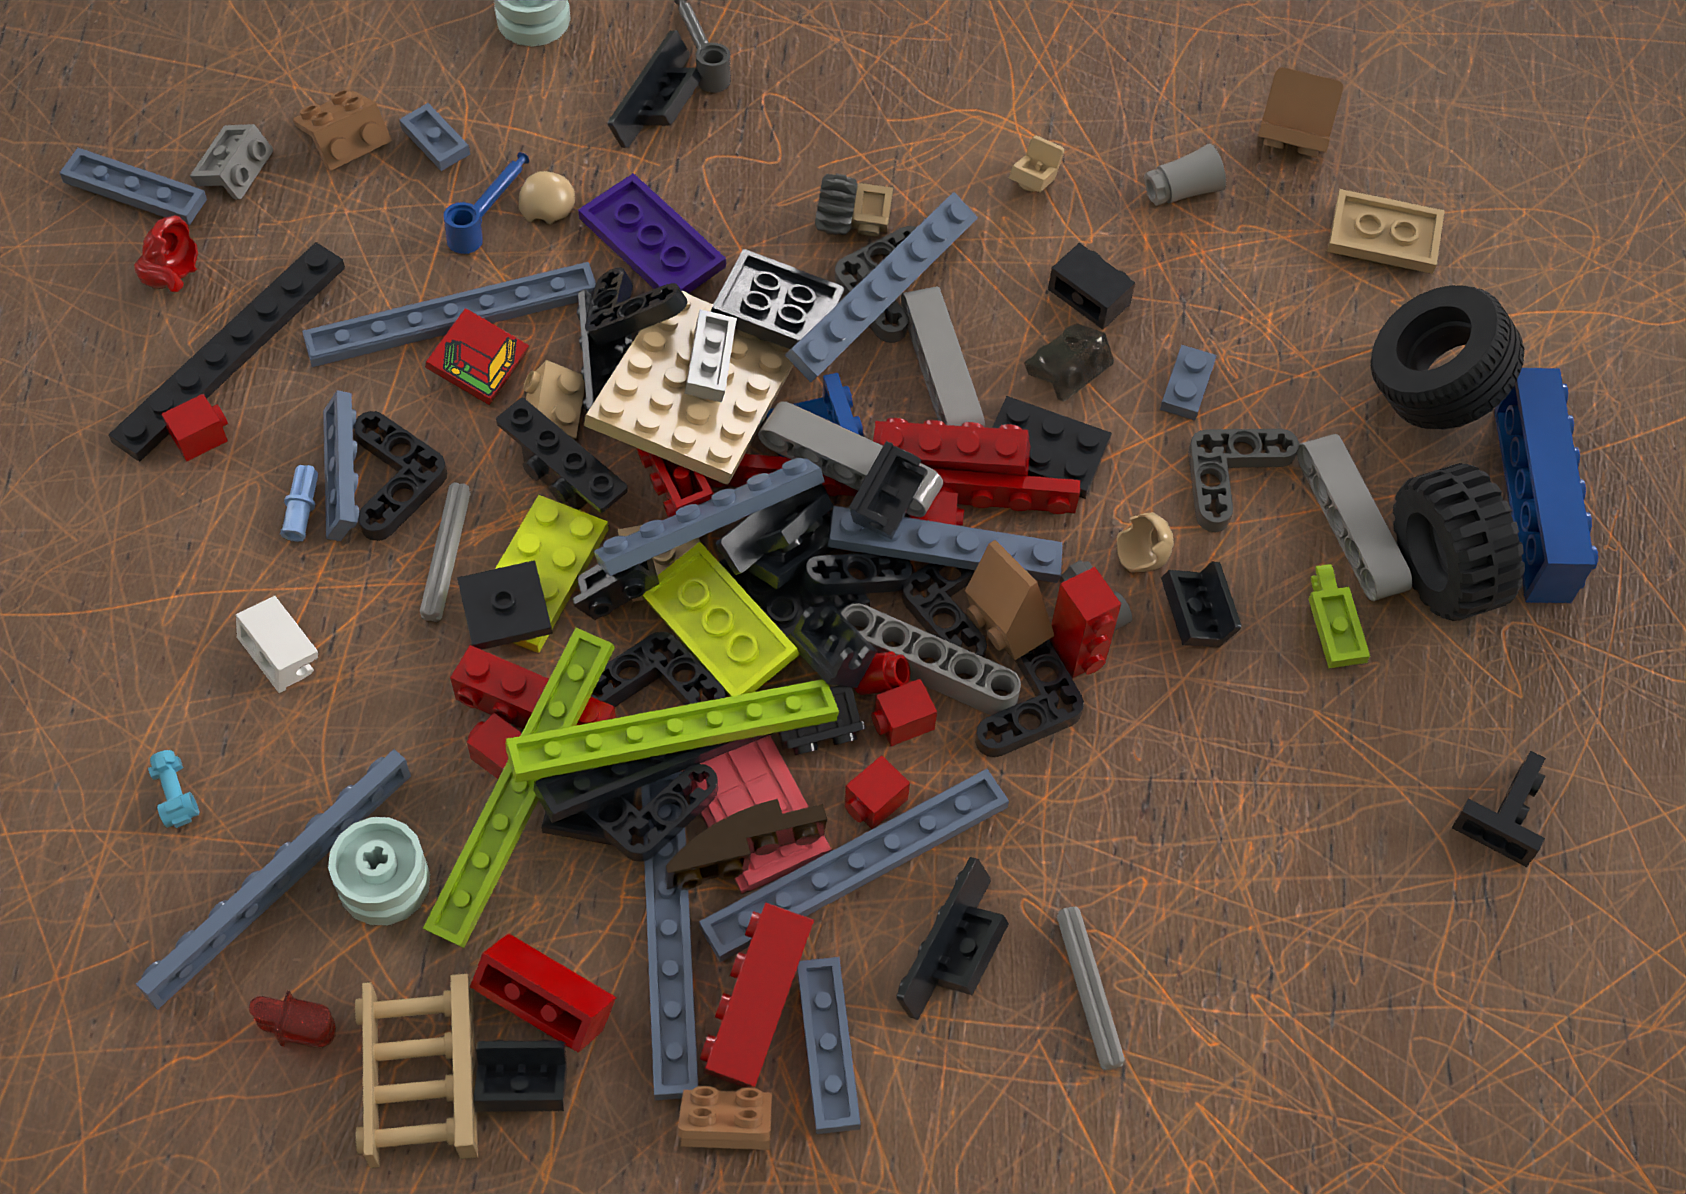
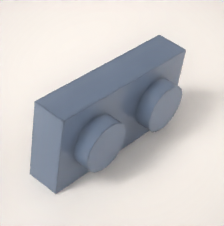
M429 103L399 119L401 129L440 171L470 155L469 145Z
M1181 345L1160 410L1196 420L1217 355Z

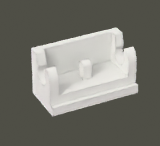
M276 596L236 614L238 640L278 693L285 691L286 687L304 679L314 671L309 663L318 658L317 649Z

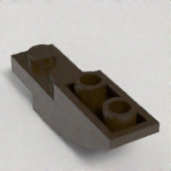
M774 799L736 812L713 824L693 838L668 862L665 869L666 889L678 887L680 890H688L699 886L705 880L717 877L721 880H730L740 876L749 869L751 853L755 852L757 855H766L776 851L780 846L792 843L802 846L817 841L821 836H824L827 824V816L823 804L782 813L778 799Z

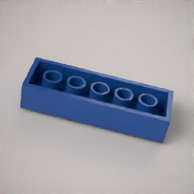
M1522 368L1515 386L1507 397L1494 409L1509 505L1512 510L1511 516L1513 521L1517 523L1519 542L1522 543L1524 551L1522 562L1525 563V572L1521 578L1523 579L1522 585L1526 603H1572L1579 590L1584 587L1590 572L1596 568L1598 563V551L1596 546H1592L1590 537L1592 518L1591 514L1586 512L1584 504L1586 485L1585 481L1580 479L1578 471L1580 452L1578 447H1574L1572 438L1574 419L1572 415H1568L1566 405L1568 401L1567 384L1562 383L1560 368Z

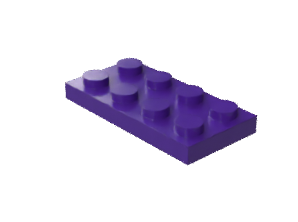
M634 173L578 209L579 219L653 289L666 284L676 283L682 291L690 293L726 268V258Z

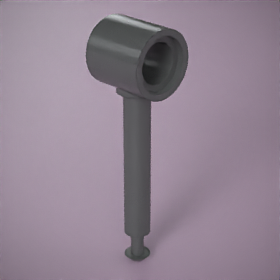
M674 0L679 5L678 11L697 48L696 68L702 77L698 86L707 92H720L727 89L731 83L729 49L719 43H709L690 3L686 2V0Z

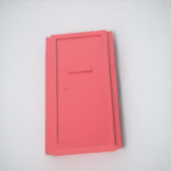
M770 735L700 763L711 767L716 773L718 780L717 796L700 813L708 828L736 812L774 799H778L782 813L808 808L803 795ZM693 780L691 793L698 787L706 790V780L700 783ZM821 836L817 841L808 845L800 846L792 843L780 846L776 851L766 855H757L754 852L750 855L749 869L734 878L741 894L746 891L750 892L801 868L831 852L832 849L825 836Z

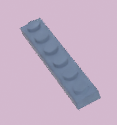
M807 458L789 460L783 464L782 469L770 474L762 473L748 479L747 484L734 490L724 489L712 495V499L699 505H686L678 509L676 515L663 521H649L640 527V531L626 537L616 536L604 542L603 547L594 550L598 565L609 576L619 573L825 482L821 468Z
M834 506L831 512L828 547L976 570L988 544L996 540L1035 580L1058 583L1061 577L1062 542L907 517L903 518L891 540L854 523L849 508Z

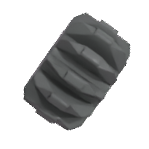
M838 173L836 175L826 174L822 178L815 219L817 230L832 235H846L850 231L858 187L855 178Z

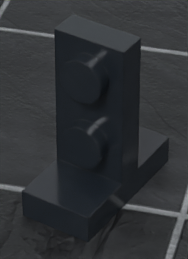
M1533 751L1529 752L1519 767L1497 813L1468 798L1451 828L1528 867L1539 852L1545 838L1521 826L1530 807L1524 805L1528 794L1535 797L1540 789L1545 775L1539 773L1546 758Z

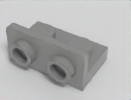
M255 124L224 125L190 177L197 186H223L233 199H242L272 154L273 148Z

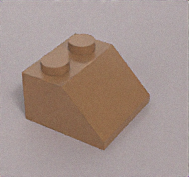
M996 540L989 543L965 590L970 607L966 610L971 621L978 629L984 627L987 630V635L995 648L999 651L1004 648L1016 660L1053 637L1054 632L1038 582Z

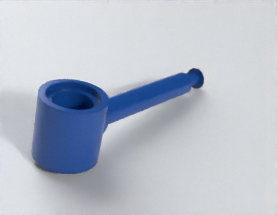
M519 152L517 161H511L474 205L459 202L446 208L443 215L446 241L452 251L467 254L480 248L483 242L482 217L521 173V166L524 163H529L530 160L526 153Z

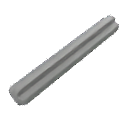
M454 482L448 489L420 607L421 617L426 621L438 622L443 616L471 494L469 486L464 483Z
M1076 906L1061 909L1058 912L1057 920L1100 1066L1103 1070L1119 1068L1123 1066L1125 1058L1080 909Z

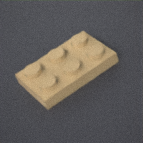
M1339 189L1327 252L1433 274L1437 266L1445 210Z

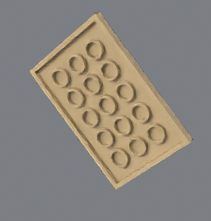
M682 291L688 301L686 307L678 315L640 330L587 412L584 426L728 485L794 364L785 356L790 349L769 341H762L756 336L735 329L723 401L717 402L684 394L700 309L711 312L713 304Z

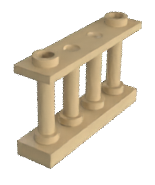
M468 973L450 975L451 990L444 991L441 996L378 1001L372 983H362V998L355 1000L357 1025H363V1126L356 1128V1148L358 1154H364L370 1168L379 1167V1148L448 1141V1145H455L460 1159L478 1157L477 1112L474 1110L473 1102L476 1082L473 989L470 988L471 981ZM444 1013L445 1017H452V1032H445L444 1037L378 1043V1019ZM445 1055L446 1059H453V1074L446 1075L445 1080L379 1086L378 1061ZM447 1098V1102L454 1101V1117L447 1118L446 1123L379 1129V1104Z

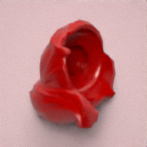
M168 216L158 220L143 240L142 256L134 264L135 273L144 285L158 289L169 288L170 292H179L184 285L181 278L197 270V244L190 237L187 223L179 216Z

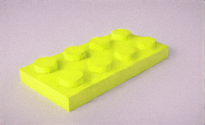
M538 495L495 569L535 560L553 629L578 585L577 576L586 571L595 555L594 550L599 548L609 530L608 521ZM549 635L515 642V644L539 653Z
M701 542L697 543L658 574L659 585L642 595L644 600L695 658L722 685L730 697L755 692L800 655L795 645Z

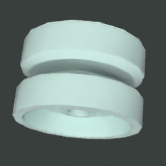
M494 0L499 31L506 39L518 45H546L559 39L568 29L571 19L568 0Z
M370 817L353 823L343 831L330 850L328 869L343 907L359 921L369 925H391L405 920L421 907L429 892L430 872L417 835L405 823L390 817Z

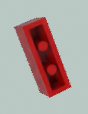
M1096 567L1060 583L1051 623L1054 636L1049 640L1072 678L1084 672L1087 675L1095 673L1105 665L1121 608V602Z
M509 933L482 953L470 988L554 1039L564 1041L566 1046L578 1053L603 1032L616 1000V996Z

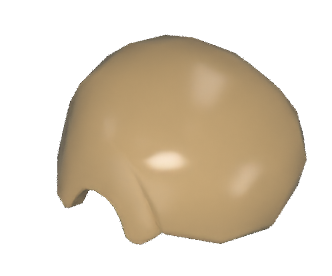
M549 171L536 172L527 178L520 190L518 198L519 211L529 222H532L534 219H543L547 224H552L554 221L567 217L573 209L575 190L571 183L562 175Z
M1153 512L1130 517V521L1133 522L1131 527L1119 532L1117 536V554L1122 566L1129 572H1151L1161 568L1170 558L1174 546L1173 533L1168 522Z

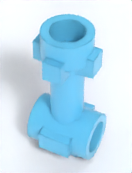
M171 750L155 753L150 757L152 767H149L148 770L153 780L160 779L167 800L157 805V809L166 828L173 825L178 828L192 822L191 818L200 814L199 808L191 792L182 793L176 774L177 771L183 769L181 759L175 756V753Z

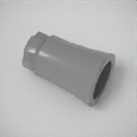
M1207 144L1175 161L1160 165L1155 170L1146 172L1144 175L1148 197L1155 206L1205 193L1224 191L1226 188V174L1223 162L1212 144Z

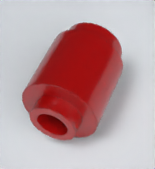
M893 651L876 653L858 688H853L860 695L883 693L907 684L910 679V667L906 657L902 654L896 655Z

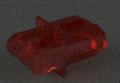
M290 991L286 992L284 1001L258 996L249 1004V1011L258 1027L265 1032L274 1033L280 1046L284 1047L287 1041L321 1048L331 1044L336 1036V1025L328 1007L296 999Z

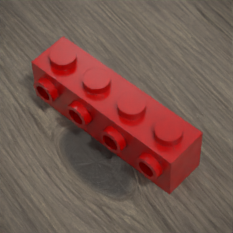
M888 418L886 421H875L874 442L883 446L888 441L894 446L919 457L922 460L921 464L930 468L1028 476L1030 457L1028 430H1022L1019 426L1006 424L1001 425L999 428H988L975 422H966L961 426L946 425L938 420H927L921 424L908 423L907 420L902 418Z
M636 447L643 467L645 469L651 467L654 472L649 474L656 494L658 496L665 494L667 501L663 502V506L668 518L676 515V511L686 505H699L712 499L713 492L704 475Z
M469 645L450 676L456 700L470 708L479 709L490 715L495 713L509 724H514L523 729L549 681L547 677ZM590 697L576 726L616 718L615 706Z
M766 902L761 914L753 911L745 932V936L752 938L747 954L738 952L730 973V977L737 979L732 995L723 993L715 1014V1018L722 1020L716 1037L708 1034L699 1058L707 1062L705 1074L743 1088H755L814 923L813 919Z

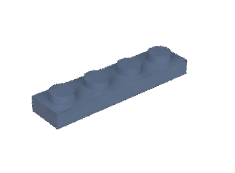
M81 148L76 149L59 173L62 181L66 184L163 217L179 216L187 225L191 224L207 200L202 189Z
M337 390L323 410L326 539L342 541L348 531L356 526L359 518V507L355 505L354 494L358 486V474L354 473L353 465L357 454V442L353 441L356 410L352 409L351 393Z
M832 957L800 961L797 975L816 1134L860 1130L861 1124L840 958Z

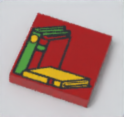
M465 308L427 359L425 368L490 405L528 352L529 345Z

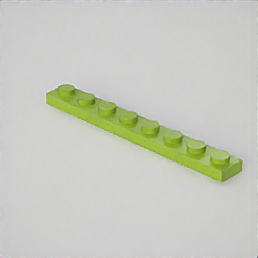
M577 627L575 628L521 736L576 726L615 649L613 643ZM509 759L423 927L424 930L462 948L465 947L539 800L533 791L534 781L539 779L515 783Z
M821 679L506 739V752L515 783L833 722L837 721L839 710L829 684Z

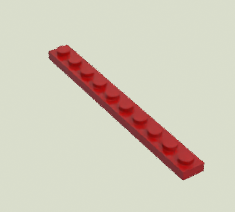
M745 454L728 485L707 476L705 478L710 487H741L747 484L748 479L762 473L770 474L782 469L783 464L791 459L780 456ZM933 469L943 479L944 484L939 492L958 493L957 504L973 505L977 508H1011L1015 511H1049L1053 514L1076 513L1080 495V480ZM823 474L825 482L822 485L829 496H856L858 490Z

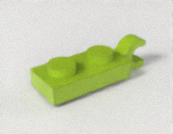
M1331 564L1316 566L1315 571L1317 575L1311 576V583L1315 592H1311L1308 600L1328 668L1367 663L1370 653L1350 588L1337 587Z

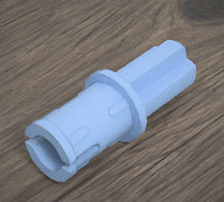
M299 465L296 467L290 495H287L284 499L287 508L280 535L290 541L298 542L306 538L310 511H313L316 506L313 496L318 472L313 466Z

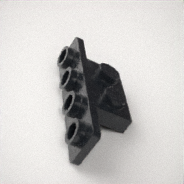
M677 30L669 31L607 122L621 148H629L644 125L671 126L702 79L697 68H683L690 58V52Z
M586 289L578 291L579 306L577 307V315L581 325L579 344L583 351L584 364L581 368V373L585 381L586 390L584 407L588 412L638 335V331L606 344L597 345L594 343L585 329L593 295Z
M520 398L496 417L497 426L521 445L524 459L523 468L533 480L544 482L549 487L552 495L560 503L565 504L567 502L577 510H580L589 503L597 511L603 513L628 492V485L525 398Z
M821 483L746 516L718 539L716 545L734 574L738 575L747 570L764 554L777 549L785 553L798 546L802 542L800 535L809 533L825 522L822 516L832 509L834 505Z
M970 857L964 869L958 873L955 886L946 903L939 909L936 921L926 940L921 943L911 969L900 982L896 999L910 1018L916 1020L920 1018L936 985L973 995L1009 925L1004 915L977 908L991 882L990 876L977 858Z

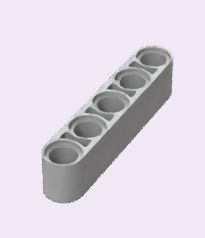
M936 286L902 293L901 306L908 316L907 328L938 421L954 426H961L966 422H975L985 427L982 409L940 288Z
M779 402L758 433L761 442L772 451L791 460L807 458L821 468L822 474L856 490H859L883 447L874 441L788 402ZM921 463L920 466L926 468L928 474L906 512L915 517H922L926 514L944 484L943 479L935 470Z
M1332 434L1299 443L1297 451L1299 465L1367 598L1375 601L1409 591L1412 587L1410 569L1340 436Z
M851 604L841 612L853 626L864 628V630L858 632L877 650L876 653L893 651L896 655H904L910 667V680L915 681L921 678L924 686L988 715L996 714L1017 705L1021 681L1017 673L1011 669L867 605ZM893 641L900 644V646L889 647L885 643ZM929 657L937 662L929 664L920 659ZM965 673L969 674L973 678L969 680H964L959 678L957 675ZM1001 689L1008 692L1009 695L999 696L993 691Z

